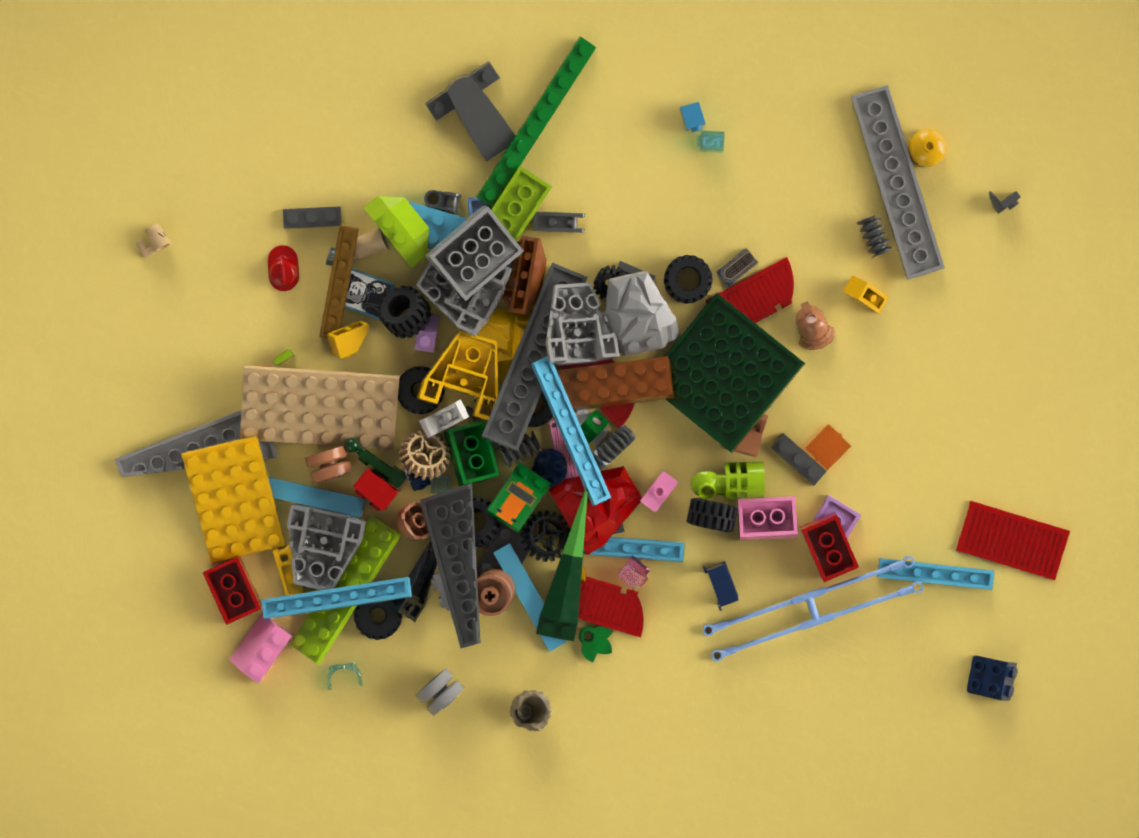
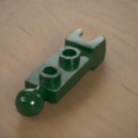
M348 438L345 441L344 447L346 451L356 452L360 462L366 466L368 464L373 466V470L382 477L386 475L387 481L396 488H399L407 476L404 471L395 465L393 467L389 466L363 446H359L357 439Z

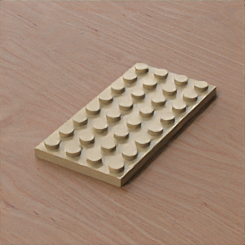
M244 365L240 439L257 435L259 441L344 446L348 438H355L358 440L359 446L364 448L394 450L399 376Z

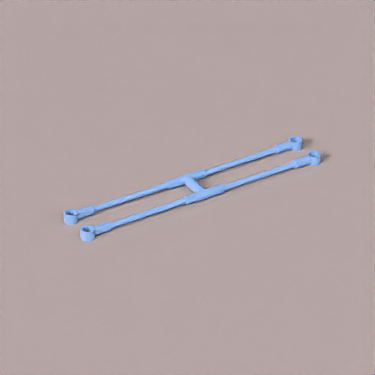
M906 556L903 560L889 564L887 567L826 588L822 587L795 596L791 600L729 621H722L713 625L706 624L703 627V633L706 636H711L716 631L728 628L729 625L804 601L807 602L812 617L811 620L802 622L798 626L736 647L731 646L723 650L716 649L712 652V659L720 661L723 657L737 653L736 651L829 622L836 617L897 596L902 597L914 592H922L923 584L915 581L912 585L899 589L897 592L819 616L813 599L826 594V592L890 570L895 571L904 567L910 568L915 563L913 557ZM907 558L912 559L911 565L905 564ZM920 584L921 589L918 591L914 590V585ZM711 627L712 632L706 633L705 628ZM715 652L721 654L719 659L714 658Z

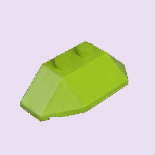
M378 195L363 207L411 268L425 258L424 255L427 254L429 227L406 198Z

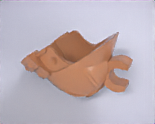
M808 301L801 304L802 309L796 314V324L801 334L799 345L808 350L823 349L832 342L835 336V329L828 325L827 319L820 308L810 306Z

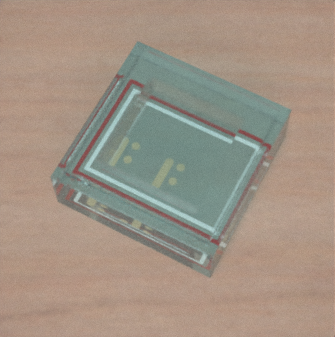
M440 474L438 478L434 476L431 480V493L439 494L450 490L451 475Z

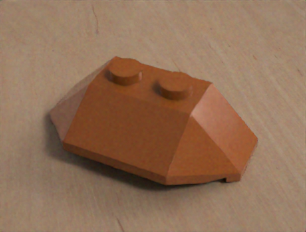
M522 236L517 243L524 252L511 262V273L505 285L502 298L509 312L527 315L535 305L541 291L547 260L540 238Z

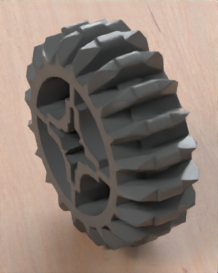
M621 425L592 452L599 470L604 469L635 440V435L626 425Z

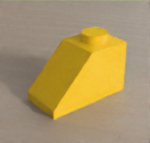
M853 275L843 290L849 297L878 314L889 298L868 282Z
M360 320L327 333L332 355L340 359H347L351 357V354L358 352L369 330V324Z

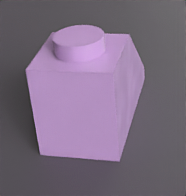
M431 314V317L428 318L430 320L429 323L425 324V329L423 331L420 330L419 334L416 335L414 350L430 353L435 351L440 315Z

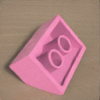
M795 496L737 500L739 541L797 538Z
M262 613L229 660L244 674L259 683L294 634L272 619H263Z

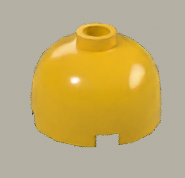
M932 129L918 131L911 137L908 144L910 158L918 166L926 168L941 162L947 149L943 136Z

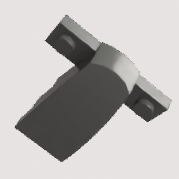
M489 61L470 74L461 75L453 79L443 92L425 103L436 121L455 109L461 122L486 161L508 148L515 137V134L499 111L482 91L500 79Z

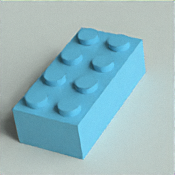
M408 201L429 227V249H433L467 220V218Z

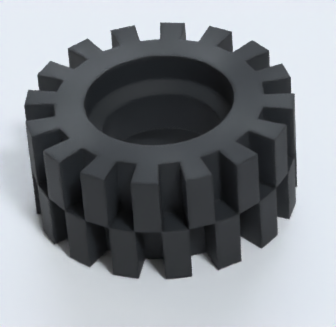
M609 265L605 269L601 268L593 283V289L596 290L595 294H600L599 298L601 300L603 297L606 298L608 286L605 284V280L624 276L627 273L625 270L621 272L622 268L618 267L617 270L614 265H612L611 269Z

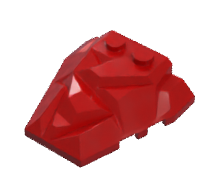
M624 466L600 471L611 498L592 506L587 495L583 547L587 555L604 546L641 503L642 496ZM580 477L564 479L562 483L548 489L571 528L585 491Z

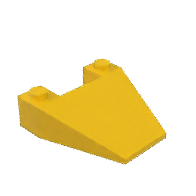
M460 330L422 380L417 399L438 404L442 388H449L477 397L472 416L488 421L498 397L497 341L478 335L473 336Z

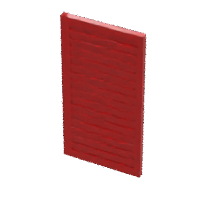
M974 501L969 502L970 505L956 547L957 551L1052 580L1056 579L1070 534L1069 530Z

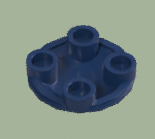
M543 449L536 456L531 470L550 482L551 485L549 487H553L562 483L565 479L567 462L559 451Z

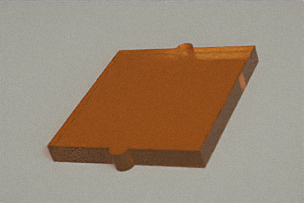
M828 424L805 448L815 457V461H819L828 470L851 445L842 437L841 433H838Z

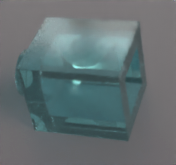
M701 131V135H697L696 147H700L701 152L723 153L724 132Z

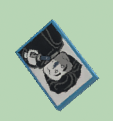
M352 269L345 307L379 319L378 310L380 309L378 306L382 303L381 299L387 296L386 293L392 292L394 284Z

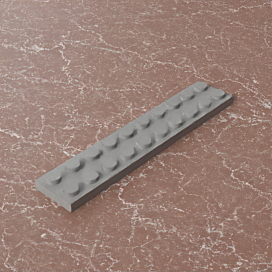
M888 85L851 96L907 280L944 269L945 267Z

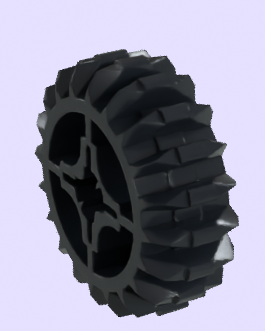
M546 510L544 514L542 511H538L537 515H530L531 519H527L525 522L527 525L522 527L526 531L520 534L521 537H525L521 544H527L524 551L531 550L529 556L532 557L536 554L537 561L542 557L543 562H547L548 558L552 562L555 561V557L559 559L562 556L561 553H563L569 536L567 533L571 531V528H565L568 522L562 523L563 516L556 518V512H552L550 515L549 510ZM546 522L553 524L557 530H552ZM539 523L538 535L533 536V529ZM543 534H548V535L553 534V535L550 536L548 539H547V538L544 539V537L539 538V537L543 536ZM559 536L558 546L555 549H553V540L555 537ZM535 543H541L546 551L540 549Z

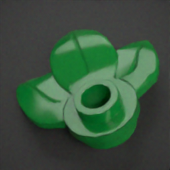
M586 626L580 630L581 652L588 661L593 662L597 653H612L611 644L607 639L612 634V630L604 626H597L595 628ZM585 633H591V639H586L584 637Z

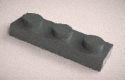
M340 206L283 209L284 229L332 227L342 224Z
M784 433L771 447L813 485L827 472Z

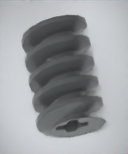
M871 216L857 222V225H863L860 232H866L862 238L869 239L865 246H872L868 254H875L873 257L890 251L892 246H886L890 240L883 239L887 232H880L884 225L877 224L881 218Z
M531 431V438L524 434L525 440H522L517 452L505 447L503 451L500 449L509 468L512 467V460L516 464L519 463V457L525 461V454L530 458L533 457L532 451L537 455L540 454L539 448L541 446L534 431Z

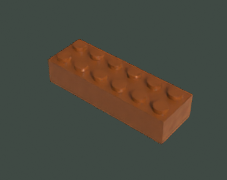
M668 356L557 370L574 411L674 398L671 366Z

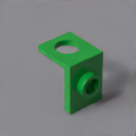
M596 410L580 425L588 445L609 424ZM593 418L599 419L601 426L595 425Z

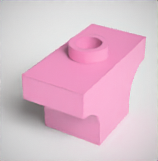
M663 470L640 501L656 513L679 482Z

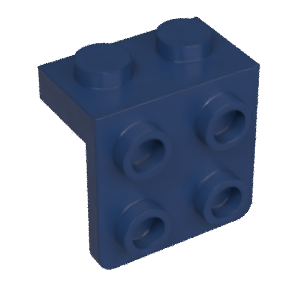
M974 656L972 658L967 692L997 700L1010 701L1014 693L1013 682L1018 672L1016 668L1017 663Z

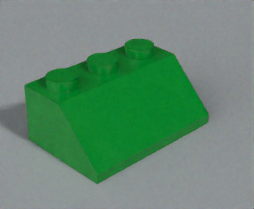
M485 420L451 428L444 432L447 445L450 447L451 460L459 487L466 484H476L500 476L491 441L481 438L486 426Z

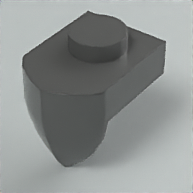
M991 191L989 192L991 203L998 214L1007 207L1011 210L1019 204L1017 200L1021 198L1018 192L1015 191L1000 202Z

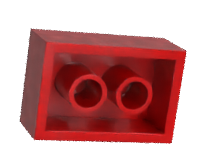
M367 468L353 487L356 489L354 493L362 499L368 498L371 501L369 505L375 510L385 511L399 495L400 491L378 474H374V470Z
M835 512L800 526L823 582L859 568Z
M240 556L202 572L226 625L262 609V603Z

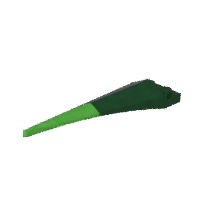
M587 490L584 491L562 556L540 612L536 630L537 635L574 642L579 613Z

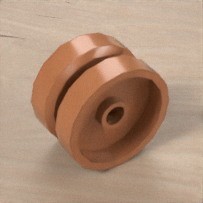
M344 446L305 457L307 467L313 468L320 465L319 470L310 473L312 483L323 480L326 482L353 471L349 461L337 462V460L348 455Z
M492 568L485 570L477 577L479 613L486 616H496L504 612L515 596L516 587L511 576L501 569Z

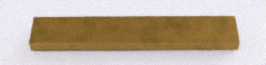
M340 224L319 337L328 338L327 333L341 328L359 228Z

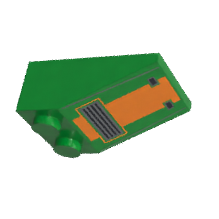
M519 462L486 512L519 533L551 483Z

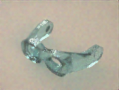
M357 663L328 667V690L332 689L330 680L332 674L342 668L354 671L358 675L359 685L363 686L362 674L357 667Z

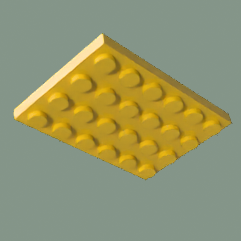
M257 435L182 453L211 563L286 545Z

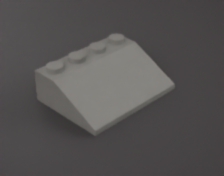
M482 206L424 256L463 300L466 301L524 251L490 208Z

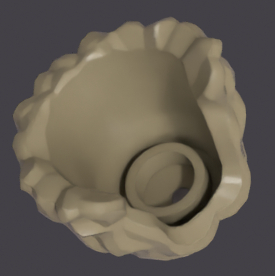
M524 690L512 701L510 716L514 719L516 726L526 728L529 731H539L548 724L552 709L549 706L548 698L544 696L543 692Z

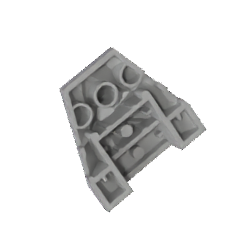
M430 262L416 286L458 329L476 336L482 327L486 326L505 291V285L509 279L511 268L506 266L466 301L463 300Z
M647 270L609 279L606 310L603 316L608 318L606 323L611 333L614 332L617 337L619 353H622V356L664 348L667 342L673 341L680 336L676 317L669 309L667 302L661 296L659 289Z
M591 283L554 285L546 338L549 363L557 365L584 364L620 356L617 337L614 332L611 333L606 323L608 318L603 316L599 308L601 304Z
M291 505L287 528L290 534L289 545L292 551L291 562L294 584L318 590L335 588L363 540L366 521L354 518L351 515L321 508Z

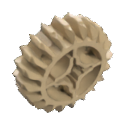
M420 430L417 432V435L412 432L410 437H406L401 444L399 456H401L400 463H404L403 469H409L408 475L415 474V479L418 476H422V480H425L426 476H428L432 480L434 476L438 478L441 473L444 474L446 468L449 467L451 454H449L450 447H447V441H442V435L436 437L435 434L427 438L426 434H423ZM419 445L418 450H415V452L412 453L410 452L412 448ZM440 457V461L436 464H431L433 460Z

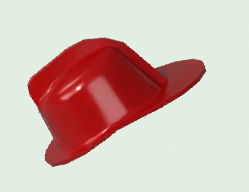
M285 245L275 247L268 255L269 280L271 285L279 291H289L299 281L297 254L291 247Z

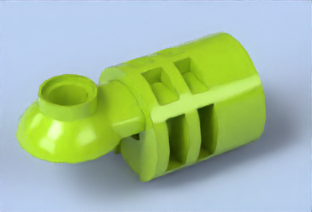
M725 462V474L717 475L710 471L699 472L694 475L690 483L691 490L702 499H711L714 495H725V499L764 498V463Z

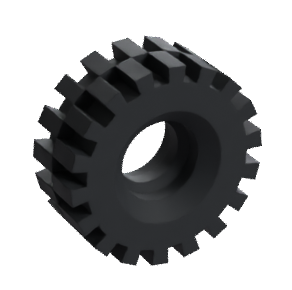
M412 367L399 377L398 401L403 408L411 413L426 414L432 412L443 400L444 387L442 388L438 404L419 400L413 394L414 385L422 383V380L430 371L428 367Z
M396 599L357 605L354 610V622L357 629L361 631L360 633L369 639L375 640L386 639L393 635L399 628L403 617L401 613L392 609ZM375 608H381L385 612V619L381 623H376L371 619V611Z

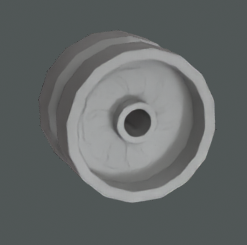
M447 668L441 671L415 695L421 703H425L431 697L434 698L427 706V710L433 716L457 698L456 696L464 689L458 680L452 682L447 687L446 684L453 676Z

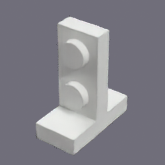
M459 400L419 422L427 438L458 424L468 418L469 415L462 401Z

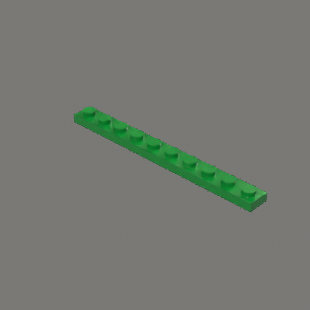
M582 37L577 39L477 194L476 198L489 207L493 208L595 51L596 47Z

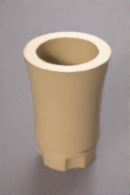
M379 227L358 237L354 260L389 251L387 239Z

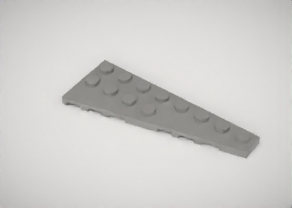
M241 411L116 458L115 462L121 477L185 469L182 453L240 439ZM259 441L263 459L279 457L274 442Z

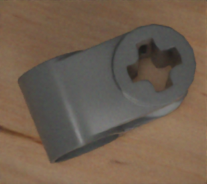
M430 190L425 194L424 202L427 207L458 214L459 198L462 195ZM435 194L438 197V202L430 204L427 201L429 195Z

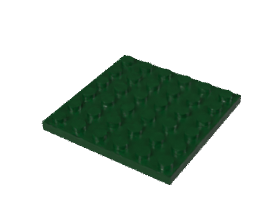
M716 293L665 355L670 360L674 398L665 400L729 452L733 453L804 367L805 362Z

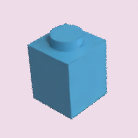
M699 102L680 107L686 131L691 130L694 133L703 130L702 126H705L706 123Z

